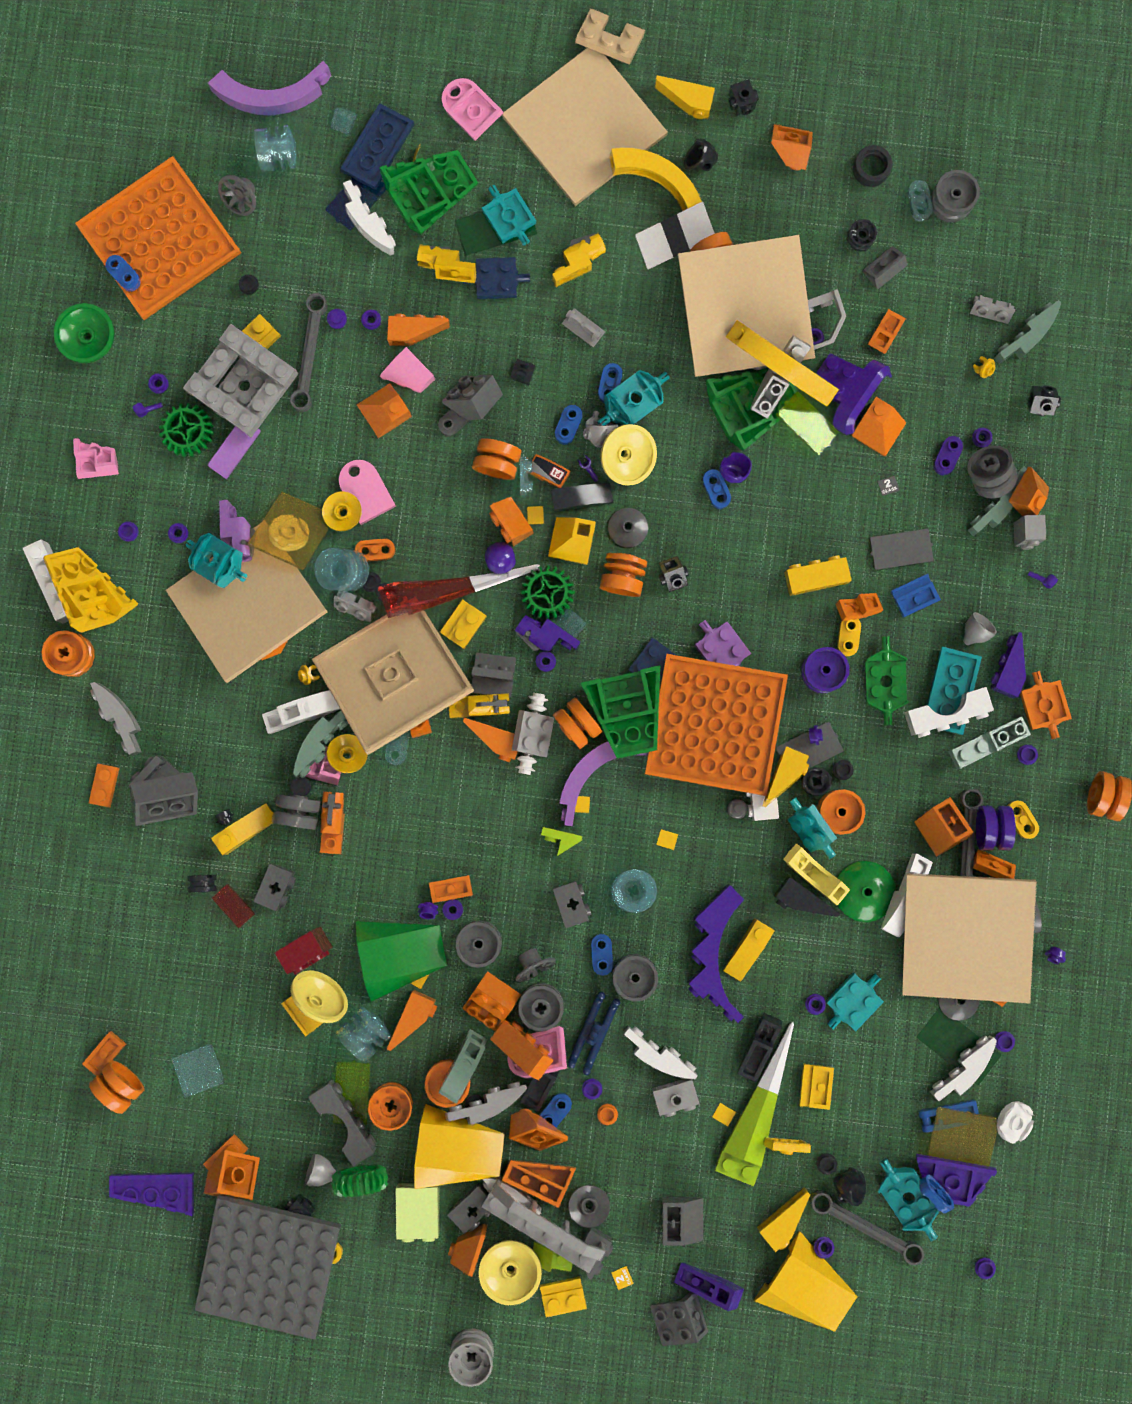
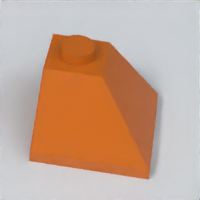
M774 124L771 143L785 165L793 170H806L812 146L813 132Z
M390 383L357 404V407L378 438L412 417L409 409Z
M876 397L851 436L885 457L906 422L894 407Z
M1028 467L1009 502L1022 516L1038 515L1047 500L1049 487L1032 467Z
M521 1109L519 1112L511 1115L509 1139L539 1151L568 1141L567 1135L541 1116L532 1113L529 1109Z
M222 1150L208 1171L204 1194L252 1200L260 1158Z
M482 1224L473 1231L459 1236L456 1244L451 1243L448 1253V1255L452 1256L450 1263L469 1276H473L486 1235V1224Z

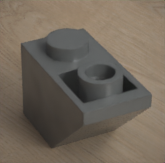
M595 1227L588 1228L582 1241L598 1247L602 1241L605 1243L606 1252L601 1260L595 1262L590 1273L586 1272L587 1277L591 1280L594 1274L598 1276L603 1267L602 1260L605 1256L608 1257L613 1249V1245H611L612 1238Z

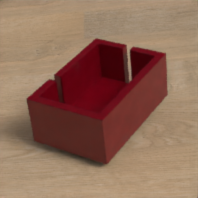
M320 926L276 951L275 955L286 974L293 972L296 975L329 955L328 950L333 947Z

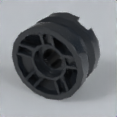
M866 219L854 222L847 235V242L851 248L859 252L868 250L877 237L876 226ZM862 233L865 238H860L859 234Z
M818 767L808 769L807 773L801 777L802 789L812 796L825 794L831 786L830 774ZM818 778L820 783L814 786L812 779Z
M217 875L187 876V881L190 882L188 893L217 891V886L215 885Z

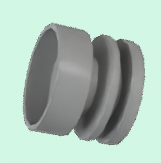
M471 1328L461 1331L453 1339L448 1366L451 1376L459 1384L468 1387L478 1386L490 1376L493 1366L494 1347L488 1334L482 1330Z

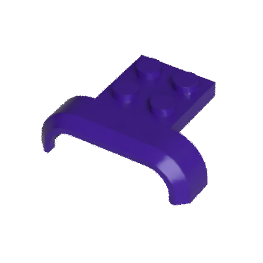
M831 353L828 355L816 374L839 389L832 399L840 404L833 419L834 429L845 435L854 433L855 421L868 400L886 376L892 377L889 366L877 360H872L862 369Z

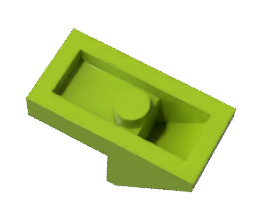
M543 827L541 835L545 836L544 840L555 843L557 839L561 840L557 856L582 841L583 837Z
M534 1241L533 1251L538 1256L542 1269L551 1272V1268L571 1272L573 1263L541 1243Z

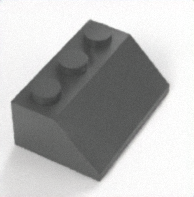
M192 772L130 783V796L135 826L197 814L198 790Z

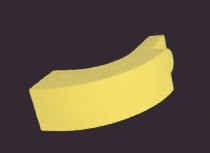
M795 844L783 859L799 876L835 905H838L850 891L842 881L818 864L798 844Z

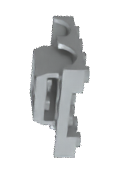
M230 324L220 337L219 345L199 372H194L183 389L252 438L297 377L298 372ZM239 356L240 359L237 361V363L231 369L229 374L217 388L216 385L219 383L221 378L224 376V374L227 372V370ZM249 382L250 388L247 391H241V383Z

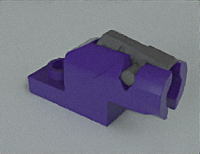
M525 615L515 629L516 634L533 651L541 649L542 651L551 652L559 639L562 641L560 644L568 650L572 648L577 650L581 643L549 619L542 626L540 625L541 622Z

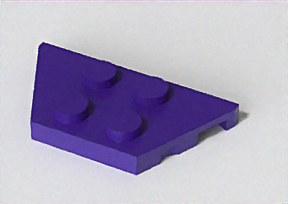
M916 1154L922 1178L927 1175L932 1176L950 1195L953 1203L970 1207L976 1200L977 1195L985 1189V1184L988 1180L997 1174L995 1167Z

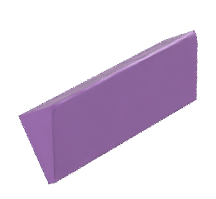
M235 426L208 463V467L227 479L261 430L257 429L252 438H250Z

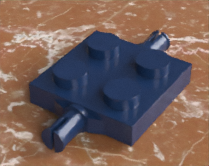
M516 257L476 258L475 286L477 288V299L517 298L518 282H530V273L518 274Z

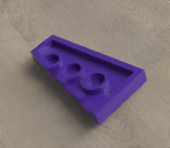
M194 1172L111 1174L109 1176V1197L133 1203L147 1204L146 1206L167 1209V1211H177L193 1216Z

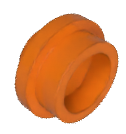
M604 1104L598 1109L597 1116L602 1124L611 1125L617 1120L618 1112L612 1104Z

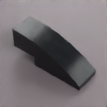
M610 483L579 485L551 490L555 512L571 509L579 510L614 503Z
M763 1012L747 1046L737 1074L754 1082L757 1081L773 1050V1044L782 1028V1020Z
M565 1050L567 1059L569 1051ZM560 1070L543 1074L540 1080L532 1077L520 1102L538 1112L556 1081Z

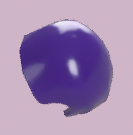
M732 452L727 458H723L719 471L728 482L741 483L749 476L752 462L745 454Z
M495 542L485 551V562L488 569L495 574H505L511 571L516 560L515 553L506 542Z

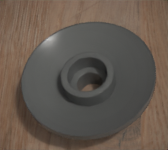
M623 508L615 512L610 518L608 532L613 542L617 545L631 548L644 541L648 532V523L640 511L633 508ZM630 523L632 528L630 530L625 529V524Z
M938 997L941 1011L948 1018L957 1021L972 1017L979 1006V1000L964 999V1002L959 1004L958 999Z
M581 1186L570 1197V1215L580 1226L587 1228L596 1227L602 1224L609 1215V1198L597 1186ZM587 1201H591L593 1203V1206L591 1208L586 1207L585 1204Z

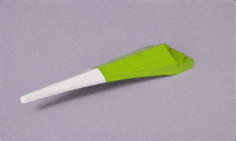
M793 1022L789 1024L754 1093L723 1146L714 1169L716 1172L751 1186L755 1185L758 1173L762 1167L766 1150L764 1139L768 1138L793 1031Z

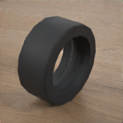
M866 146L860 150L853 164L855 178L864 186H879L885 182L891 172L892 157L881 146ZM874 156L883 162L884 170L879 176H870L864 173L861 163L865 157Z

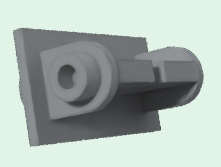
M979 295V297L975 296L970 314L1006 324L1010 322L1015 312L1014 306L1011 303L997 300L993 304V299L983 297L982 295Z
M575 308L567 312V318L562 323L592 347L597 344L605 333L603 329Z
M345 590L343 592L338 591L337 596H334L333 607L340 612L352 614L361 621L371 622V614L376 610L373 602L360 598L358 603H355L356 595Z

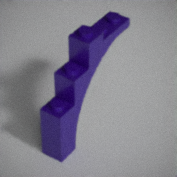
M728 884L694 917L697 921L694 925L702 933L706 931L707 934L691 949L694 953L691 957L699 965L703 963L704 966L688 981L690 985L688 990L696 998L700 995L704 999L710 994L708 998L716 1007L720 1004L725 1009L723 1014L730 1021L735 1019L739 1023L744 1017L729 1002L721 983L718 966L719 945L724 928L733 912L744 901L737 891Z

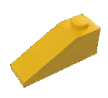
M657 75L655 88L688 115L696 119H708L715 88Z
M786 746L780 755L767 796H765L762 804L763 807H767L793 785L801 775L807 773L809 768L807 763L808 755Z
M266 803L231 824L211 839L222 855H228L273 824L271 822L273 812Z
M754 918L723 971L741 982L775 930Z
M805 1187L757 1227L760 1234L775 1252L786 1248L790 1243L789 1240L792 1239L810 1197Z

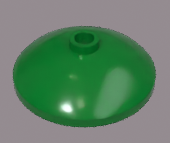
M81 303L67 308L60 314L54 326V340L57 348L66 358L77 363H91L99 360L107 354L114 341L115 331L112 320L104 310L92 304ZM87 335H91L89 340H86Z
M858 861L846 866L837 877L850 889L838 904L840 910L849 918L859 922H872L885 916L893 893L896 891L895 883L890 873L883 866L871 861ZM866 888H869L871 890L869 896H866L864 894V890Z

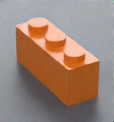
M504 1020L490 1040L527 1075L540 1080L554 1061L548 1055L550 1051L541 1044L538 1046L535 1043L537 1039L528 1032L525 1034L522 1031L524 1029L523 1026L518 1022L514 1021L511 1023Z

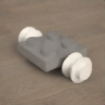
M533 693V696H528L532 699V702L527 707L533 710L532 712L519 710L512 751L522 752L526 755L517 758L520 761V766L515 767L519 769L518 773L531 775V771L535 772L532 764L537 763V761L532 758L533 755L547 757L554 718L540 715V712L547 710L543 704L548 699H545L544 694Z

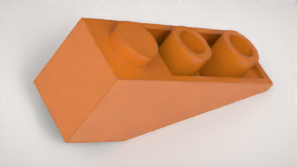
M394 314V316L388 317L387 340L389 345L411 346L450 328L449 319L441 315L426 318L424 315L406 317L404 314Z

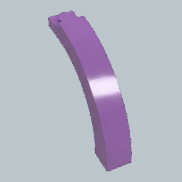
M322 61L306 77L293 85L275 90H259L236 82L221 70L208 82V85L219 99L236 109L258 115H278L298 110L322 95L320 85L328 82L331 73L328 65Z
M609 742L603 743L589 752L576 765L568 777L559 803L567 805V809L563 808L561 820L565 821L564 825L573 826L577 798L588 777L606 762L616 759ZM649 752L637 755L648 756Z

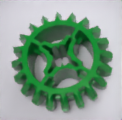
M179 403V409L172 406V413L165 411V414L168 416L167 419L161 418V421L165 423L159 426V429L163 431L159 434L161 438H164L162 443L168 445L167 449L173 451L177 456L181 453L182 457H186L189 453L191 457H194V451L201 454L200 448L207 449L208 447L205 443L212 442V439L208 436L214 435V432L210 430L214 427L213 423L209 422L211 417L206 415L204 409L200 410L198 405L192 408L190 403H187L186 407ZM187 416L198 418L200 423H190ZM179 420V424L173 427L174 424ZM200 433L199 437L194 441L195 435ZM173 437H183L186 445L176 443Z
M546 565V571L542 572V567L539 566V573L536 574L534 570H531L533 578L526 575L525 579L529 583L524 582L521 584L522 587L527 589L520 591L521 595H527V597L521 599L522 603L529 602L525 609L528 610L533 607L531 615L538 611L539 619L542 618L543 613L546 614V620L550 618L549 614L552 613L554 619H557L556 612L559 611L561 615H564L565 613L562 608L570 609L566 602L573 603L574 601L573 598L568 597V595L575 594L574 590H568L574 584L566 583L570 580V576L568 575L563 578L564 570L557 574L556 566H554L553 572H551L549 565ZM546 577L554 578L562 585L552 586L548 583ZM540 579L541 589L535 592V594H531L533 585ZM544 584H546L549 591L553 590L550 596L551 602L546 594L542 595V592H545ZM561 591H565L562 601L555 606L554 596ZM533 600H545L549 608H542L535 604Z
M375 1164L341 1169L332 1175V1189L334 1194L340 1197L374 1194L388 1186V1174L384 1166Z

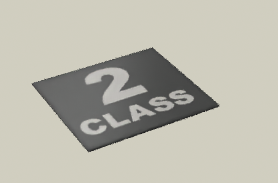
M895 476L878 481L882 496L900 491Z

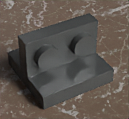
M476 653L475 665L472 669V687L474 689L472 693L482 695L509 693V698H511L516 658Z

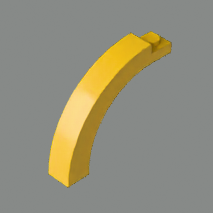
M636 148L611 149L609 159L613 176L633 174L654 180L674 196L682 211L702 202L689 178L677 166L662 156Z
M736 320L726 335L727 339L826 406L829 405L839 391L838 388L738 320Z

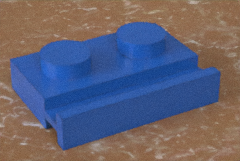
M928 574L890 591L903 618L941 600Z

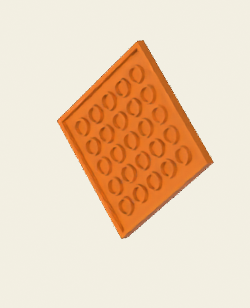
M173 156L75 223L104 265L110 256L119 255L139 275L141 283L135 291H126L119 283L118 285L143 320L241 254L240 249ZM115 262L113 267H117L118 262ZM130 276L126 278V282L131 280Z
M667 654L659 694L658 745L656 751L649 752L645 774L767 796L788 675Z

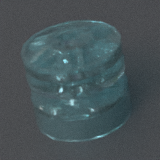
M289 125L283 126V135L280 127L276 126L275 136L271 135L268 127L254 129L255 149L262 172L275 171L276 161H279L282 170L286 169V160L290 169L296 168L297 149L295 138Z
M328 548L322 551L316 559L315 576L318 583L325 589L356 591L367 581L369 565L364 555L359 551Z
M632 869L623 871L616 876L611 886L612 900L618 908L626 912L638 913L647 910L652 906L657 895L655 881L651 875L643 870ZM635 886V890L638 892L631 897L628 888Z
M361 1006L357 1010L358 1015L353 1014L351 1016L355 1026L345 1022L336 1032V1035L340 1042L356 1058L366 1063L376 1053L372 1043L382 1047L384 1045L383 1040L387 1041L391 1034L377 1015Z

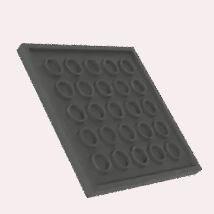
M219 1195L216 1201L195 1311L316 1340L341 1224Z

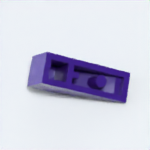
M683 1262L680 1264L674 1283L727 1311L738 1308L744 1288L724 1278Z

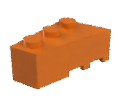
M510 1159L501 1180L559 1208L576 1168Z

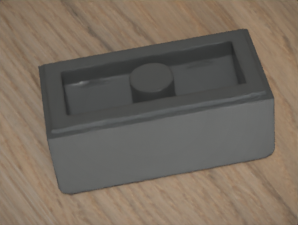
M892 246L863 269L862 272L879 289L907 266L906 255Z

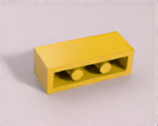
M840 555L829 557L826 562H821L820 560L810 561L807 566L801 567V564L791 565L785 572L789 596L840 586L852 581L847 558H840Z

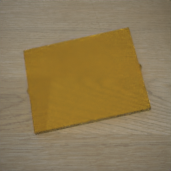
M281 492L248 542V546L304 570L330 527L323 519L322 509Z
M937 1107L927 1156L990 1166L998 1130V1118L975 1114L969 1111L964 1112Z

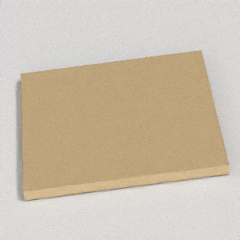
M586 48L502 114L504 120L575 206L614 177L609 159L611 149L636 148L647 151L668 134V131L607 57L590 48Z
M799 235L678 254L695 377L765 366L726 338L736 320L782 351L792 335L811 346L803 360L815 358Z
M265 521L253 528L256 531V539L252 560L241 563L240 571L247 574L246 581L242 582L236 578L225 588H221L195 571H192L166 590L226 683L328 612L288 553L272 545L268 536L269 526Z
M416 597L312 658L367 755L474 691Z
M907 873L902 995L1030 1003L1036 880Z

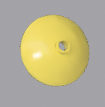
M626 424L615 428L608 434L602 445V467L606 475L618 484L634 485L640 483L649 476L656 463L657 449L655 441L646 429L638 425ZM624 450L625 454L622 457L621 452Z
M303 971L293 979L291 983L292 998L299 1010L307 1017L318 1022L333 1023L339 1021L347 1012L348 1000L346 994L331 977L317 971Z
M515 1240L502 1241L493 1245L484 1254L479 1267V1280L484 1292L495 1302L504 1305H517L532 1297L538 1289L541 1281V1264L536 1253L526 1244ZM510 1265L515 1268L512 1272L507 1270V1267Z

